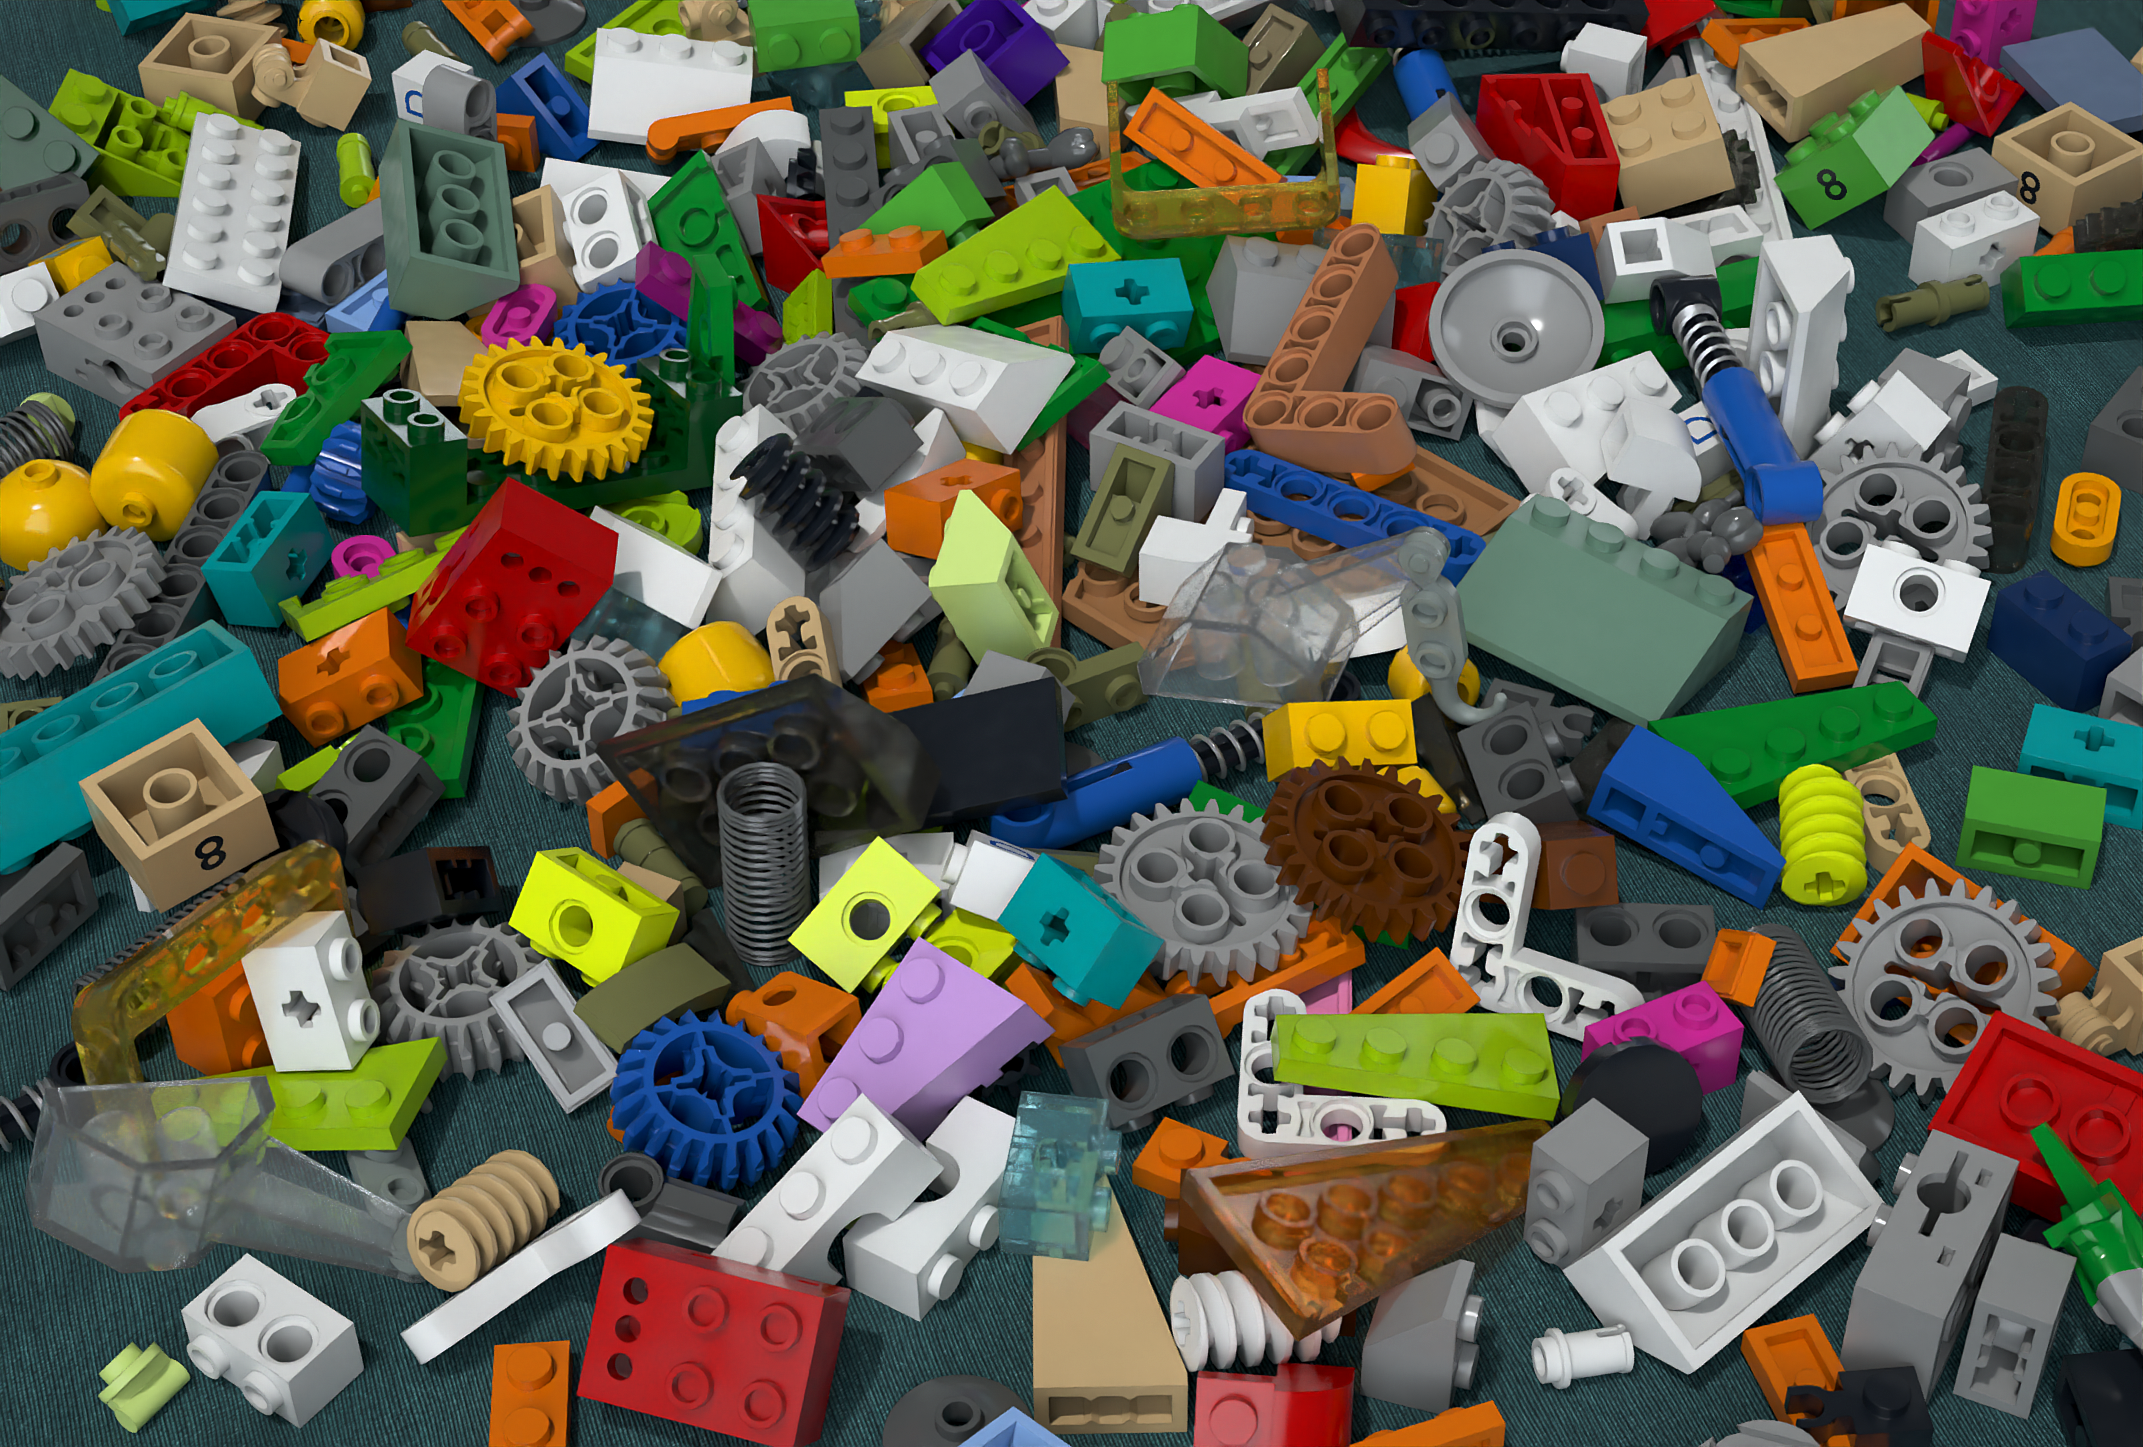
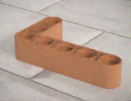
M1354 224L1345 228L1334 238L1243 411L1244 423L1258 451L1310 471L1377 475L1392 474L1405 468L1416 456V442L1396 399L1391 395L1382 393L1341 392L1399 277L1383 237L1374 224Z

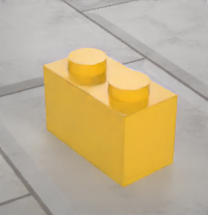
M1376 155L1375 165H1357L1351 226L1359 223L1374 224L1381 234L1421 238L1427 233V229L1422 222L1431 218L1435 210L1432 202H1437L1438 190L1425 171H1423L1417 159Z
M1411 699L1287 703L1262 718L1268 782H1280L1282 779L1289 781L1294 768L1297 766L1309 772L1314 760L1318 758L1331 770L1338 756H1344L1353 770H1359L1364 758H1367L1373 764L1375 773L1387 766H1394L1399 770L1417 764Z

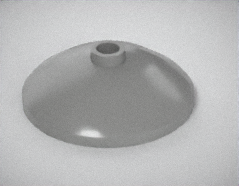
M1503 249L1487 252L1466 261L1456 268L1439 287L1431 306L1428 322L1431 350L1445 376L1458 389L1470 397L1485 404L1512 409L1523 395L1593 371L1600 357L1605 329L1600 303L1586 280L1577 271L1557 258L1525 249ZM1507 343H1515L1519 345L1522 350L1519 352H1510L1507 351L1503 347V345Z

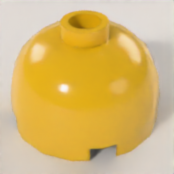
M37 459L19 466L0 480V558L3 563L20 571L29 572L28 563L31 560L38 562L46 560L50 548L56 547L59 551L67 548L70 540L75 536L80 541H86L95 529H99L103 536L107 533L111 525L99 513L89 491L91 474L84 468L71 462Z

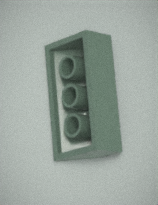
M398 118L378 169L390 309L402 311L411 316H425L446 321L517 291L520 284V273L504 144Z

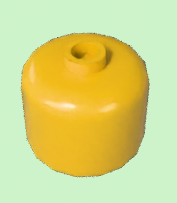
M144 409L127 415L113 430L92 468L89 491L99 513L111 526H119L122 532L132 526L135 527L139 534L143 531L146 532L151 541H168L174 539L220 458L215 443L205 430L186 416L169 410Z
M715 621L696 628L680 638L665 653L657 665L667 675L671 684L667 691L674 696L675 702L679 707H681V703L684 701L707 698L709 694L715 691L730 690L744 692L767 688L769 684L775 682L771 655L748 629L735 621Z

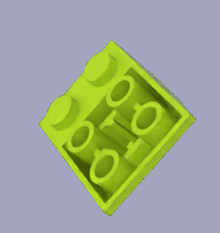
M70 68L48 111L106 157L86 181L90 195L102 184L116 196L179 198L191 133L177 127L168 126L170 115L162 112V108L153 105L147 99L135 97L103 83L95 76L86 75Z

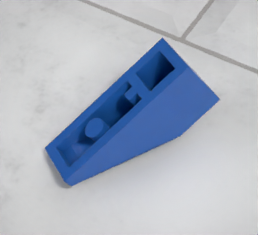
M1639 725L1634 727L1603 771L1586 813L1760 910H1763L1787 862L1695 755Z

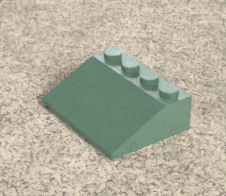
M1538 493L1508 516L1456 586L1461 598L1468 643L1635 726L1639 725L1647 729L1648 721L1671 718L1735 658L1754 596L1735 588L1733 583L1724 577L1706 574L1679 561L1676 555L1667 550L1651 548L1626 536L1615 525L1592 520L1571 510L1564 501L1553 497H1544Z

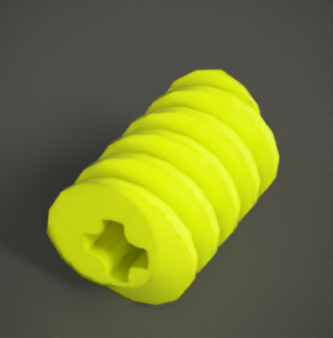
M1817 763L1800 767L1788 774L1779 788L1780 854L1787 861L1781 872V890L1791 900L1803 905L1826 907L1844 905L1857 899L1866 889L1868 874L1865 869L1867 855L1864 850L1866 837L1863 832L1865 818L1862 813L1864 800L1860 790L1849 781L1844 780L1842 775L1833 768Z

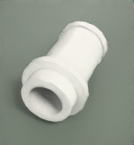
M1619 1323L1613 1324L1611 1327L1563 1334L1559 1328H1548L1545 1331L1544 1337L1535 1338L1532 1342V1362L1538 1380L1542 1384L1552 1383L1555 1388L1564 1389L1570 1385L1571 1379L1616 1372H1631L1634 1365V1349L1629 1332H1625V1325Z

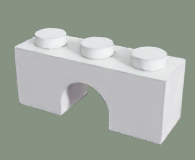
M862 1093L710 1255L836 1285L843 1276L828 1261L827 1256L829 1248L838 1233L851 1221L868 1213H881L895 1222L943 1171L944 1166L900 1121Z
M967 1095L963 1097L926 1140V1149L944 1166L943 1171L928 1187L930 1190L945 1197L931 1202H913L895 1222L881 1213L862 1215L843 1237L847 1286L919 1322L938 1299L946 1300L952 1295L961 1280L963 1269L979 1249L985 1251L993 1245L1001 1231L1004 1219L1019 1201L1026 1202L1032 1197V1174H1043V1164L1039 1162L1038 1129Z

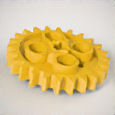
M531 336L530 344L526 347L514 338L508 339L506 350L493 343L490 344L487 356L476 353L472 366H465L457 400V406L461 407L460 422L470 424L468 436L474 439L486 438L483 448L485 453L502 450L505 452L504 465L509 466L520 460L526 463L525 471L527 475L531 476L540 467L547 469L552 481L558 479L560 471L569 472L576 482L582 481L584 471H589L599 480H603L607 467L622 473L624 472L626 461L637 463L641 450H646L654 410L649 409L650 394L639 392L642 381L638 378L624 379L627 366L624 364L607 366L605 364L607 358L605 352L599 353L594 357L585 355L586 347L583 343H579L573 350L565 349L563 341L557 337L554 339L552 347L544 346L537 336Z

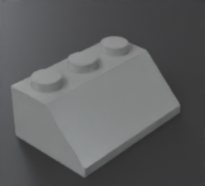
M1226 236L1205 287L1226 361L1267 366L1328 249L1312 244L1302 246L1274 242L1262 237ZM1395 288L1367 340L1369 343L1391 348L1396 299Z

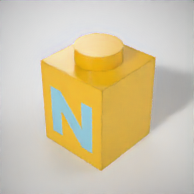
M101 236L74 240L28 263V266L45 262L58 295L62 297L114 262Z

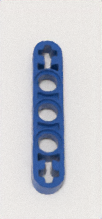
M1245 449L1230 452L1225 456L1224 488L1247 492V510L1405 571L1408 570L1402 565L1399 558V552L1404 542L1390 538L1393 535H1411L1422 532L1431 534L1441 540L1447 549L1448 558L1440 573L1449 579L1455 588L1486 547V542L1482 537L1472 531L1263 452ZM1303 494L1312 497V499L1294 501L1286 499L1285 496ZM1343 514H1355L1363 516L1365 519L1346 521L1337 517Z

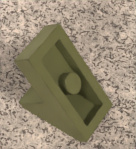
M1118 442L1070 554L1079 561L1131 579L1139 560V552L1157 516L1171 518L1175 464L1168 459Z

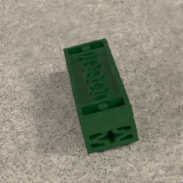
M665 349L659 353V356L637 359L636 378L642 381L639 392L650 394L649 409L654 410L652 428L646 450H641L637 463L626 461L625 469L622 473L607 467L605 478L599 480L589 471H584L582 481L576 482L569 472L560 471L558 479L552 481L547 469L540 467L531 476L527 475L525 471L526 463L520 460L506 466L503 464L505 452L502 450L485 453L483 448L469 449L468 438L419 392L410 389H392L386 391L383 397L361 400V489L408 537L456 530L470 525L507 477L573 510L668 494L677 490L686 491L713 486L716 435L730 418L743 415V394L723 379L720 374L698 359L694 353L686 349Z

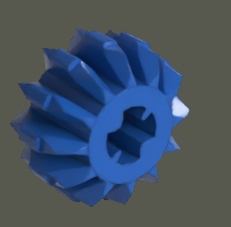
M347 420L345 423H339L331 431L330 437L323 441L322 450L319 456L315 458L316 465L310 475L312 484L308 492L311 493L318 510L326 513L327 517L342 523L348 521L359 525L374 515L378 505L361 489V424Z

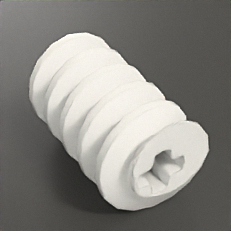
M1322 1264L1304 1265L1300 1270L1294 1266L1278 1267L1273 1272L1266 1268L1248 1270L1245 1275L1237 1270L1220 1272L1217 1277L1210 1273L1193 1274L1189 1279H1186L1180 1275L1174 1281L1170 1293L1172 1332L1184 1366L1189 1372L1203 1370L1207 1363L1208 1352L1212 1363L1217 1369L1231 1368L1235 1361L1236 1350L1240 1361L1246 1367L1259 1366L1264 1356V1350L1273 1364L1287 1363L1292 1355V1348L1301 1362L1315 1361L1320 1352L1321 1340L1323 1339L1327 1343L1334 1342L1339 1334L1342 1321L1341 1303L1336 1283L1329 1270Z

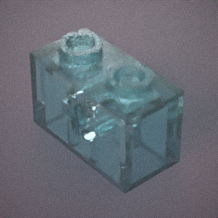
M1031 1091L1021 1092L998 1199L1000 1252L1089 1261L1094 1231L1106 1233L1109 1225L1112 1190L1111 1187H1103L1105 1174H1118L1121 1159L1122 1131L1110 1130L1108 1099Z

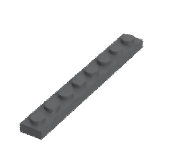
M843 106L819 109L829 251L839 243L841 235L856 230L877 212L869 198V195L879 189L872 106ZM882 275L832 278L835 332H844L849 339L856 338L861 346H864L870 354L872 351L871 346L878 344L876 339L868 340V329L847 303L851 288Z

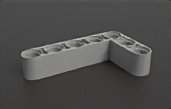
M445 64L434 67L427 75L422 89L423 124L497 142L496 93L493 84L488 80ZM381 197L291 245L282 256L279 265V278L282 281V285L287 289L326 305L335 306L386 269Z

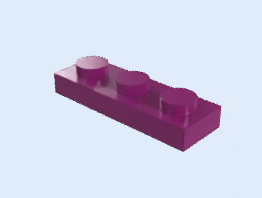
M650 240L636 255L635 289L687 322L692 268L681 255L673 251L667 252ZM738 299V307L733 311L734 354L752 366H759L765 361V354H774L781 350L783 345V329L772 316L763 311L757 312Z

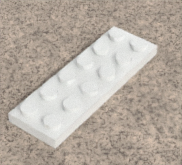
M197 111L190 137L162 283L163 286L262 314L276 311L282 284L279 278V265L287 248L301 142L292 140L288 135L278 130H259L239 124L235 119L224 114L215 113L208 115Z

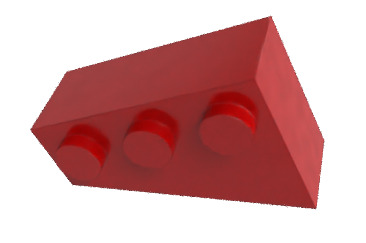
M1589 73L1482 75L1475 127L1488 146L1502 161L1507 160L1514 164L1519 163L1531 170L1533 175L1543 181L1544 185L1549 188V198L1556 204L1551 215L1561 210L1578 222L1613 212L1621 163Z

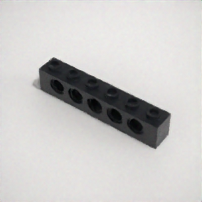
M1331 0L1348 47L1564 50L1566 43L1569 40L1574 41L1587 22L1639 35L1650 16L1644 0Z

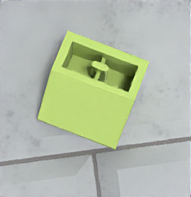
M971 489L959 490L952 515L945 523L944 540L936 564L929 573L928 588L932 593L931 596L942 608L952 624L956 636L964 643L977 666H979L987 649L1024 660L1034 650L1050 647L1059 611L1010 530Z

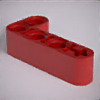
M283 312L261 314L128 401L119 411V420L121 422L127 415L144 409L169 410L191 419L197 411L206 406L219 404L251 393L253 390L268 384L290 386L295 390L296 396L299 397L306 394L309 389L303 377L310 366L316 363H320L322 366L330 355L323 346L330 334Z

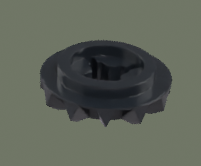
M798 148L797 159L789 158L786 198L815 201L817 157L812 149Z

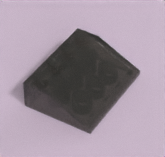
M817 673L600 741L595 749L596 754L689 869L701 879L703 886L707 890L723 885L720 827L718 824L719 810L716 793L720 781L730 771L745 764L757 762L778 763L793 769L804 780L807 790L806 812L808 815L809 860L872 843L877 836L886 839L922 828L942 775L941 770L906 724ZM759 781L746 783L735 788L727 796V798L732 793L737 792L746 787L760 785L779 787L788 792H793L789 788L778 783ZM760 790L737 796L728 805L744 797L760 794L780 796L791 802L793 801L779 792ZM761 799L747 801L736 806L733 810L736 811L747 805L761 803L780 805L787 809L791 807L779 801ZM761 808L748 810L741 814L748 815L761 812L780 814L782 811ZM742 831L740 833L746 834L748 833V831ZM778 838V839H773V840L782 841V840H784V839H783V838ZM742 840L740 842L746 843L748 842V840ZM781 846V847H779V848H774V849H780V850H782V849H784V847ZM782 855V856L775 857V858H782V859H783V858H785V856ZM769 861L757 862V863H762V864H764V863H769ZM763 870V871H756V872H763V873H765V872H770L771 870Z

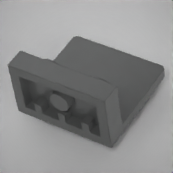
M62 842L34 867L25 866L10 874H0V989L8 992L99 909L83 850Z

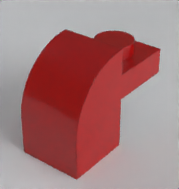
M1278 1363L1276 1376L1198 1371L1193 1447H1349L1351 1445L1355 1367Z

